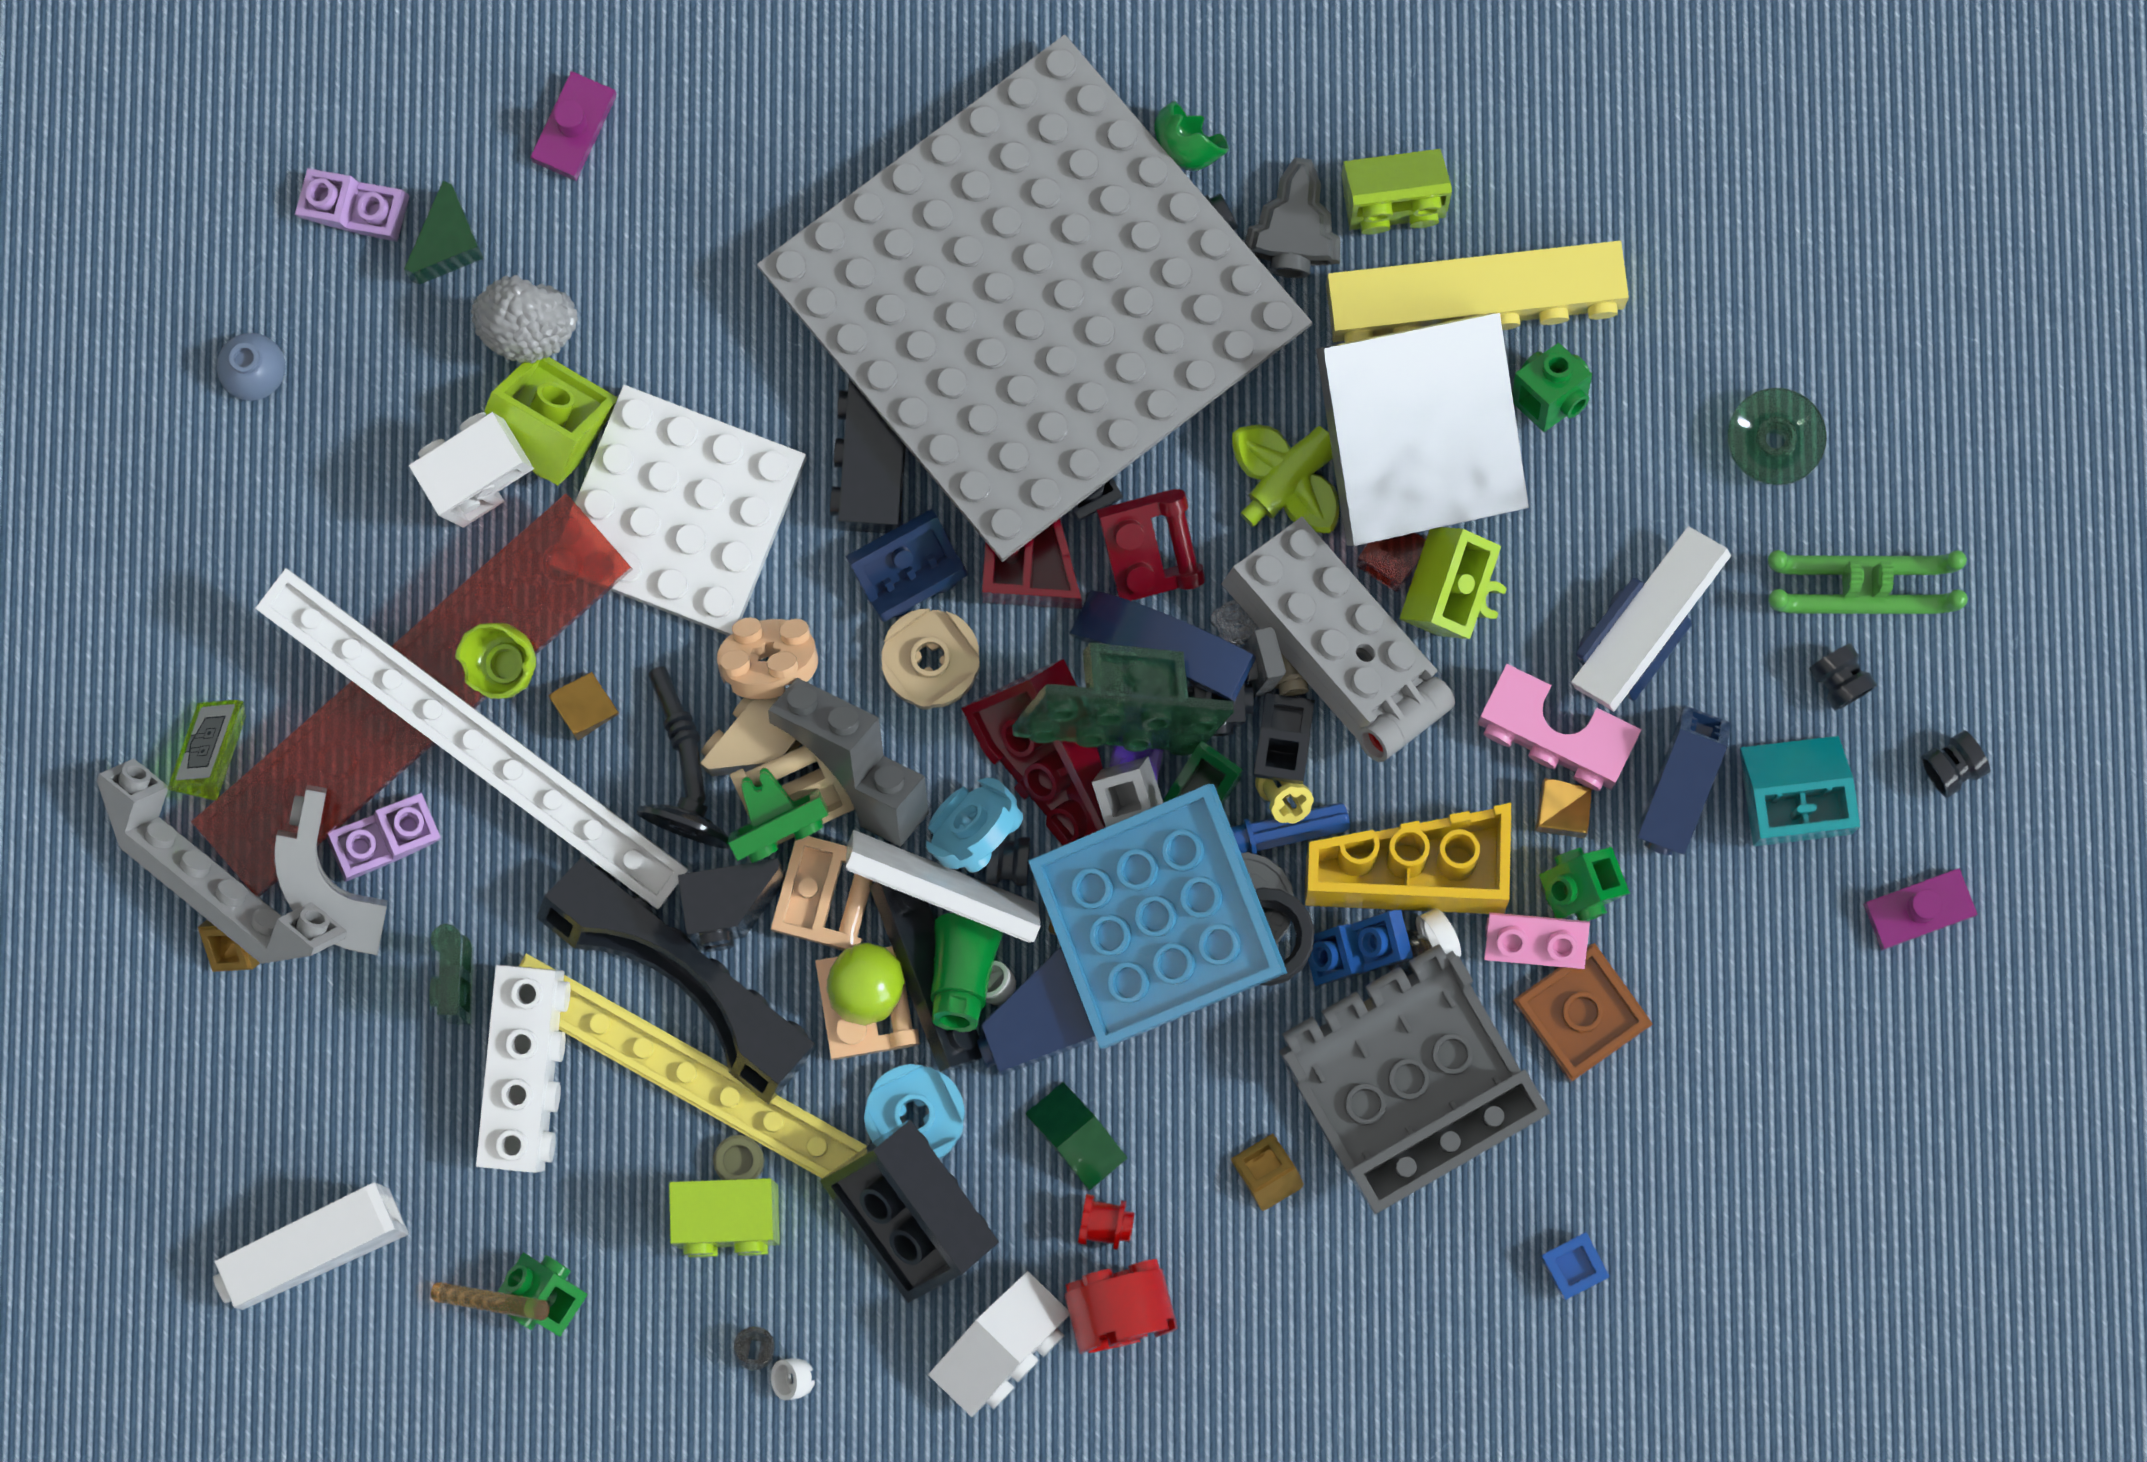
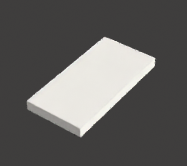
M853 830L846 852V868L848 871L1031 943L1035 941L1041 927L1038 903Z

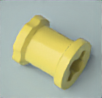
M1256 777L1255 787L1257 792L1263 799L1270 801L1269 809L1278 822L1294 824L1303 820L1310 813L1314 798L1309 788L1304 784L1279 781L1282 786L1278 788L1273 780ZM1290 796L1297 806L1294 809L1287 800Z

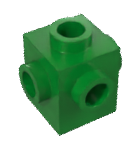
M1558 342L1544 353L1539 351L1531 355L1525 361L1522 368L1515 373L1512 389L1513 404L1540 430L1545 432L1566 416L1568 418L1577 416L1589 402L1588 394L1592 373L1581 357L1571 354Z
M1582 847L1556 856L1554 860L1557 866L1539 874L1545 890L1546 900L1551 906L1555 918L1559 919L1574 916L1581 921L1596 919L1607 914L1605 904L1630 894L1612 847L1585 854Z
M523 1252L516 1264L506 1274L503 1284L495 1295L512 1306L507 1315L521 1325L533 1331L538 1323L561 1337L588 1294L567 1280L571 1270L548 1255H545L540 1263Z

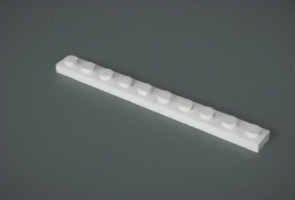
M285 568L255 608L656 909L661 907L679 883L678 875L686 874L688 868L289 569Z

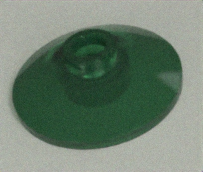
M1768 388L1753 393L1739 404L1730 419L1727 440L1733 460L1747 476L1760 483L1780 486L1795 483L1805 478L1816 468L1826 448L1827 432L1821 413L1808 398L1793 390ZM1769 433L1779 434L1783 438V446L1780 448L1770 447L1766 442V435Z

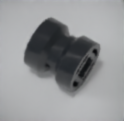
M1852 643L1837 649L1809 668L1816 682L1823 683L1829 689L1827 700L1834 711L1854 702L1877 686L1869 672L1860 670L1858 664L1859 654Z
M1966 730L1953 736L1950 739L1949 745L1945 748H1933L1921 756V762L1928 777L1936 789L1946 798L1961 790L1962 783L1968 779L1978 780L1991 772L1989 762L1974 737Z

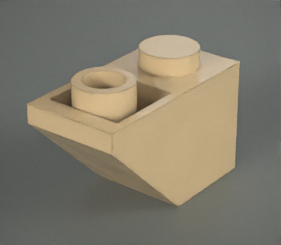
M778 697L771 699L743 698L733 711V715L737 718L725 733L721 730L716 731L701 750V753L706 756L701 761V765L711 776L729 775L742 768L747 772L798 749L802 745V743L788 733L770 724L768 710L778 700Z

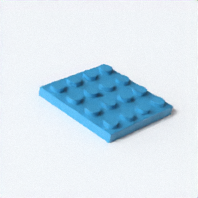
M1214 784L1204 785L1028 861L1100 1049L1113 1046L1287 973Z

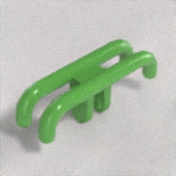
M1774 550L1770 553L1767 560L1770 569L1781 574L1842 575L1843 594H1788L1782 589L1773 590L1768 597L1771 608L1778 612L1794 614H1941L1958 611L1965 607L1968 601L1967 594L1959 589L1945 594L1889 595L1893 589L1894 575H1940L1961 570L1966 565L1967 558L1959 550L1935 556L1787 555L1782 550Z

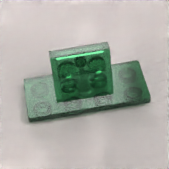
M1089 643L1083 650L1086 687L1045 685L1015 721L1012 729L1013 736L1030 738L1031 741L1036 743H1049L1060 740L1077 742L1082 747H1097L1104 744L1123 746L1125 750L1133 752L1160 749L1170 750V753L1174 755L1186 756L1191 755L1201 741L1207 743L1234 713L1232 701L1188 697L1184 652Z

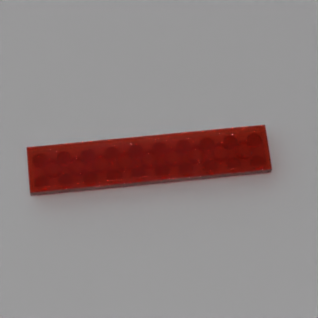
M566 493L395 642L392 647L475 709L487 697L465 683L463 667L455 658L456 649L464 633L481 623L510 624L529 638L536 655L630 573L633 568ZM351 681L191 822L251 892L260 897L278 881L275 865V842L278 830L298 833L299 826L289 825L295 795L305 797L307 785L327 788L317 840L318 846L328 837V834L338 829L435 743Z

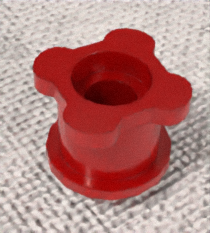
M1086 1194L1078 1243L1087 1245V1240L1113 1245V1250L1118 1251L1120 1241L1130 1242L1135 1212L1126 1211L1127 1201L1121 1200V1204L1118 1205L1095 1201L1094 1195Z

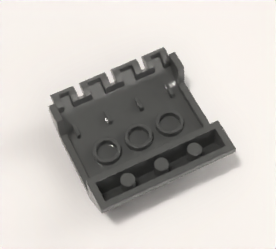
M1440 944L1408 961L1413 971V974L1408 977L1399 966L1366 985L1365 988L1370 997L1368 1000L1363 1002L1355 991L1322 1010L1321 1013L1326 1024L1319 1027L1312 1016L1282 1033L1287 1046L1280 1049L1279 1052L1297 1089L1347 1175L1375 1215L1551 1113L1525 1069L1521 1071L1475 994L1471 987L1473 979L1460 957L1456 956L1453 951L1446 954Z

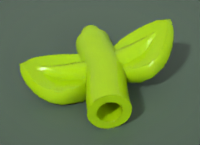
M1248 425L1240 427L1232 433L1233 452L1239 466L1247 476L1261 480L1248 494L1252 501L1240 512L1242 518L1249 525L1254 527L1265 515L1273 519L1284 507L1286 515L1293 522L1303 517L1317 533H1331L1335 529L1339 518V497L1334 485L1322 475L1314 474L1333 459L1329 432L1321 426H1317L1293 447H1290L1280 431L1266 425Z

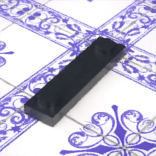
M878 882L873 883L869 886L895 956L900 961L906 985L939 1072L979 1061L983 1057L976 1041L980 1039L976 1029L968 1032L945 1030L932 1022L933 1001L931 1000L935 962V920L928 902Z

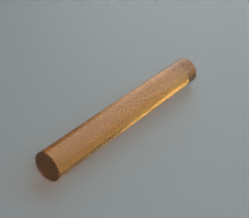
M437 1282L431 1288L432 1300L439 1303L540 1321L544 1320L549 1313V1305L545 1300Z

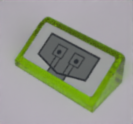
M224 700L197 703L172 773L168 790L217 801L246 719L243 701Z

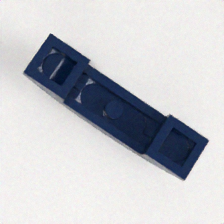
M1093 590L1090 591L1069 633L1074 638L1111 653L1116 650L1183 677L1193 686L1235 702L1257 658L1252 653L1168 614L1115 595Z

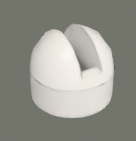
M994 961L988 983L986 1002L1000 1005L1016 991V980L1013 973L1002 962Z
M797 1358L777 1361L771 1371V1383L775 1394L782 1400H792L810 1393L815 1384V1380L812 1381L810 1372L813 1370L812 1366L806 1360ZM791 1374L793 1375L794 1384H792Z

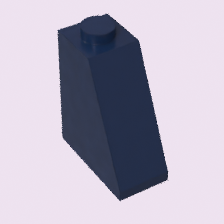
M1684 705L1639 825L1637 838L1645 840L1644 845L1647 848L1663 855H1672L1673 851L1685 855L1727 750L1731 722Z
M1061 947L982 1024L985 1037L976 1040L986 1068L996 1065L1000 1076L1097 1041Z

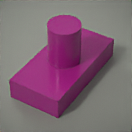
M571 71L530 156L532 162L577 181L616 99V91Z
M1960 868L1863 904L1881 951L1978 915Z

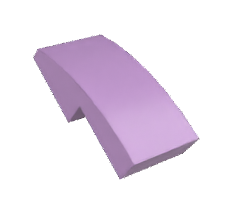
M307 168L295 215L326 226L397 242L410 196L401 189L361 183L349 175Z
M422 793L375 810L374 815L330 831L326 836L345 882L402 859L441 839Z

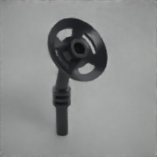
M664 666L656 667L649 672L648 676L666 717L663 726L667 731L668 738L671 740L673 749L679 752L685 797L679 798L677 806H639L636 814L642 819L679 836L709 846L730 849L728 844L729 837L726 833L705 817L708 807L704 805L706 795L697 744L700 741V735L696 731V725L690 712L684 711L667 668Z

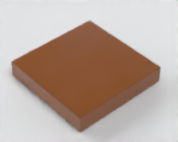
M1595 943L1587 947L1584 969L1559 967L1512 1001L1570 1083L1653 1025Z

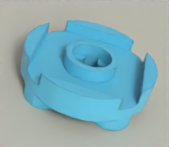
M995 778L977 780L982 787L976 788L971 792L963 786L951 794L934 813L928 826V830L933 834L931 843L926 841V847L944 867L950 869L965 867L969 872L981 870L990 861L992 852L1008 834L1014 832L1022 823L1023 813L1017 808L1016 798L1001 781Z
M915 1064L896 1067L886 1072L876 1081L871 1090L872 1092L867 1098L864 1121L872 1142L902 1124L901 1117L907 1113L905 1105L911 1101H914L917 1107L926 1105L929 1109V1114L923 1117L925 1125L918 1130L927 1138L930 1147L939 1159L943 1158L953 1149L963 1133L965 1106L962 1096L948 1076L931 1067Z

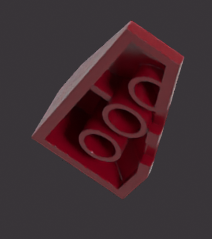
M1064 659L1028 673L961 708L983 753L994 765L999 762L1002 763L1018 782L1014 789L1023 800L1030 797L1047 816L1046 827L1063 846L1106 828L1092 785V781L1103 768L1086 702Z

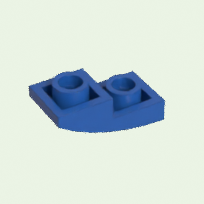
M1387 911L1353 924L1339 925L1314 934L1313 950L1308 958L1314 985H1325L1412 959L1413 954L1402 911Z

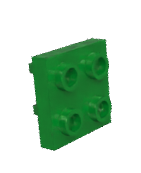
M768 768L760 770L761 786H755L750 777H744L741 788L751 823L729 833L728 844L737 861L748 856L751 863L757 862L778 850V840L792 833L796 840H800L824 827L822 818L828 816V807L819 789L793 801Z

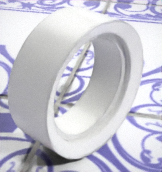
M1434 908L1416 918V927L1426 950L1440 944L1446 954L1453 951L1456 956H1461V947L1457 935L1441 910Z

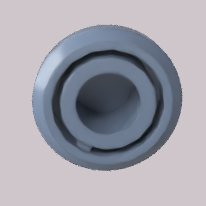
M258 333L240 334L230 339L222 347L217 358V374L224 389L232 396L247 401L263 399L272 394L284 378V355L279 346L264 335Z

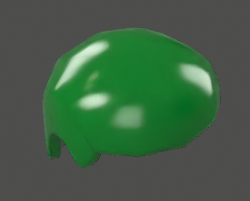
M1171 101L1159 111L1155 119L1154 131L1157 142L1181 169L1186 171L1201 170L1214 163L1229 151V146L1223 134L1206 136L1203 133L1204 116L1186 115L1183 108L1176 101Z

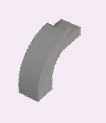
M307 785L305 797L294 796L289 825L299 826L298 833L278 830L276 835L275 865L282 892L293 911L312 902L347 930L345 939L334 945L356 952L378 955L388 900L347 892L334 884L325 874L318 858L317 840L327 788Z

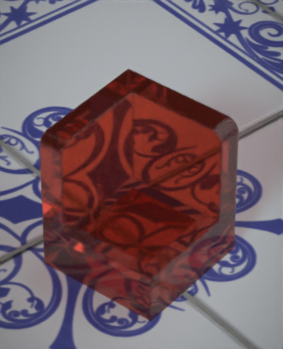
M1416 533L1368 543L1360 554L1356 567L1398 593L1418 563L1426 539Z

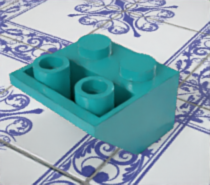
M1839 736L1740 747L1739 751L1753 847L1852 835L1861 827L1854 778Z

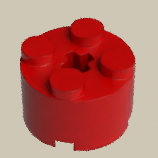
M1158 1259L1138 1262L1129 1265V1269L1112 1273V1269L1096 1271L1082 1276L1081 1280L1065 1284L1067 1293L1064 1295L1079 1354L1087 1351L1088 1353H1095L1138 1343L1140 1339L1148 1337L1149 1333L1154 1332L1155 1337L1178 1329L1164 1272L1159 1267Z

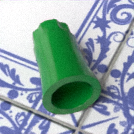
M947 913L939 916L934 921L935 962L931 1000L933 1001L932 1022L945 1030L968 1032L977 1028L981 1009L986 1004L988 983L1003 932L956 913Z

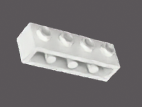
M496 965L476 1167L536 1173L545 1171V1163H551L553 1160L556 1136L554 1132H549L550 1113L557 1112L561 1093L560 1082H554L555 1062H562L566 1042L565 1032H559L560 1012H567L571 990L570 982L564 981V971Z

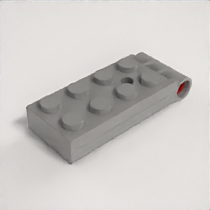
M1300 517L1233 566L1221 583L1260 629L1272 627L1275 630L1280 652L1355 736L1364 752L1373 760L1384 762L1453 709L1455 699L1452 691L1444 681L1434 676L1438 670L1303 517Z

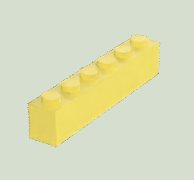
M1621 240L1328 273L1326 281L1333 342L1344 341L1345 343L1489 313H1500L1502 330L1517 328L1520 326V321L1539 319L1542 325H1555L1567 322L1569 315L1587 313L1589 319H1607L1618 315V310L1625 308L1629 298Z

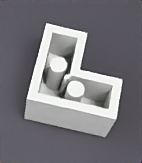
M481 412L468 418L460 425V433L446 442L444 439H438L429 443L418 452L420 458L409 465L437 514L463 528L502 504L504 500L499 491L534 469L506 421L493 412L488 415L485 412Z
M1027 1271L975 1320L928 1375L971 1417L986 1403L992 1409H995L1015 1388L1008 1380L1013 1377L1019 1382L1039 1361L1033 1354L1037 1351L1044 1357L1064 1337V1334L1058 1328L1069 1317V1311Z

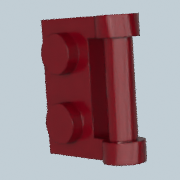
M1171 489L1097 509L1118 597L1134 601L1177 588L1183 590L1195 589L1205 583L1206 577L1203 565L1196 561L1185 511L1188 509V501L1184 490ZM1160 515L1166 516L1177 566L1163 569L1151 520L1152 517Z

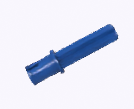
M1336 803L1313 808L1303 820L1294 824L1280 823L1274 817L1250 823V820L1247 818L1243 819L1242 825L1233 826L1231 829L1240 852L1257 855V851L1345 832L1350 827V820L1344 803Z

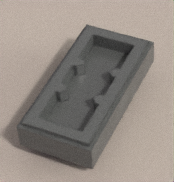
M1272 627L1254 631L1242 648L1257 657L1246 678V681L1252 684L1253 698L1271 693L1286 673L1275 630Z

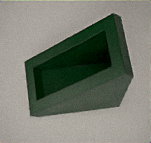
M442 181L404 268L409 279L417 284H423L484 259L453 185Z
M1201 741L1164 797L1163 803L1204 785L1214 784L1223 805L1240 782L1243 769L1204 741Z
M1064 1082L1059 1084L1025 1113L1089 1191L1128 1159L1097 1117Z

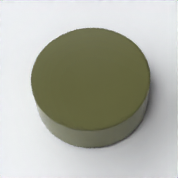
M735 1135L728 1137L715 1150L713 1164L717 1175L722 1180L758 1179L764 1169L765 1159L762 1149L753 1139L747 1136Z

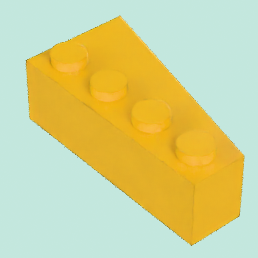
M1511 803L1493 806V809L1473 813L1466 811L1450 814L1448 818L1422 823L1420 821L1400 824V827L1376 832L1368 830L1309 842L1306 856L1305 906L1430 911L1438 908L1442 912L1489 914V912L1504 914L1510 895Z

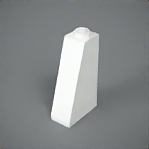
M374 1182L216 1260L215 1264L219 1274L213 1276V1280L225 1304L232 1301L234 1308L244 1310L407 1236L409 1233L390 1189Z

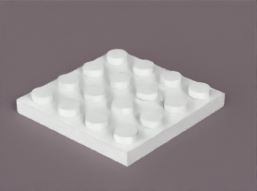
M623 385L553 554L550 566L563 573L730 636L733 634L732 626L742 619L807 456L805 453Z

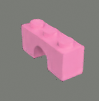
M1506 664L1477 723L1486 728L1483 734L1490 740L1503 746L1510 747L1512 742L1531 750L1528 755L1529 758L1545 767L1555 769L1557 764L1574 771L1573 779L1590 789L1600 791L1602 786L1611 790L1642 729L1596 708L1588 725L1580 732L1574 734L1556 732L1547 724L1543 716V703L1552 685Z

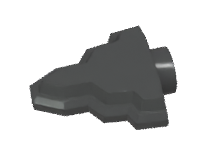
M1294 157L1279 180L1277 198L1263 205L1259 223L1248 227L1245 244L1257 258L1271 261L1270 272L1274 275L1287 278H1305L1310 275L1311 266L1340 264V237L1331 231V213L1319 203L1321 182L1312 159Z

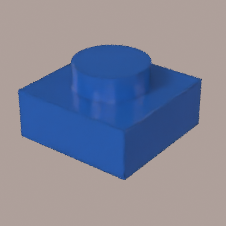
M1587 1232L1540 1256L1563 1301L1610 1277Z

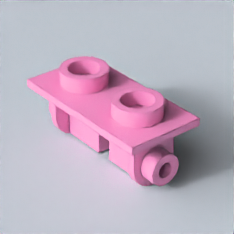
M1489 912V918L1487 917L1485 937L1487 939L1484 960L1584 969L1590 921Z

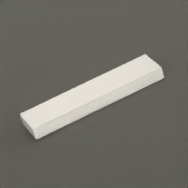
M1688 526L1571 681L1575 689L1614 712L1731 557L1728 549Z

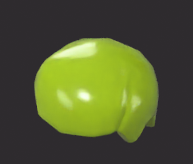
M506 623L478 624L464 633L455 654V658L463 667L465 683L490 699L512 698L526 689L536 667V656L529 638L514 626Z
M866 942L855 944L839 954L830 969L826 990L831 1007L847 1022L865 1026L885 1020L891 1015L901 998L905 980L900 961L887 948Z

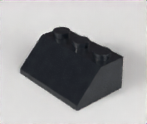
M911 1119L879 1137L820 1180V1183L907 1303L964 1274L999 1243L988 1227L984 1217L976 1211L959 1187L956 1178L948 1172L930 1147L927 1138L916 1128Z

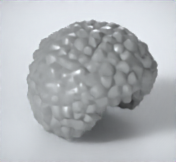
M513 275L511 278L503 276L502 279L488 285L486 291L476 297L471 310L473 314L472 322L475 324L476 329L475 333L480 336L484 344L492 351L504 356L507 360L520 363H534L536 360L548 358L552 353H559L561 347L565 345L566 340L570 339L572 332L576 329V322L578 321L577 309H574V302L568 295L554 289L552 286H545L544 284L535 286L529 280H522L518 275Z

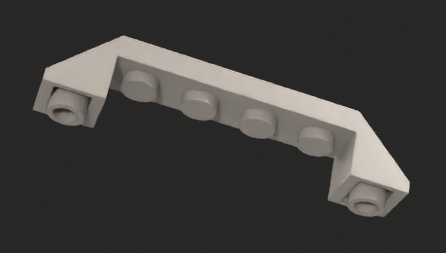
M133 758L99 774L97 784L119 847L261 964L312 956L345 939L347 930L312 902L281 916L210 859L208 855L178 833L171 825L162 820L159 815L169 786Z

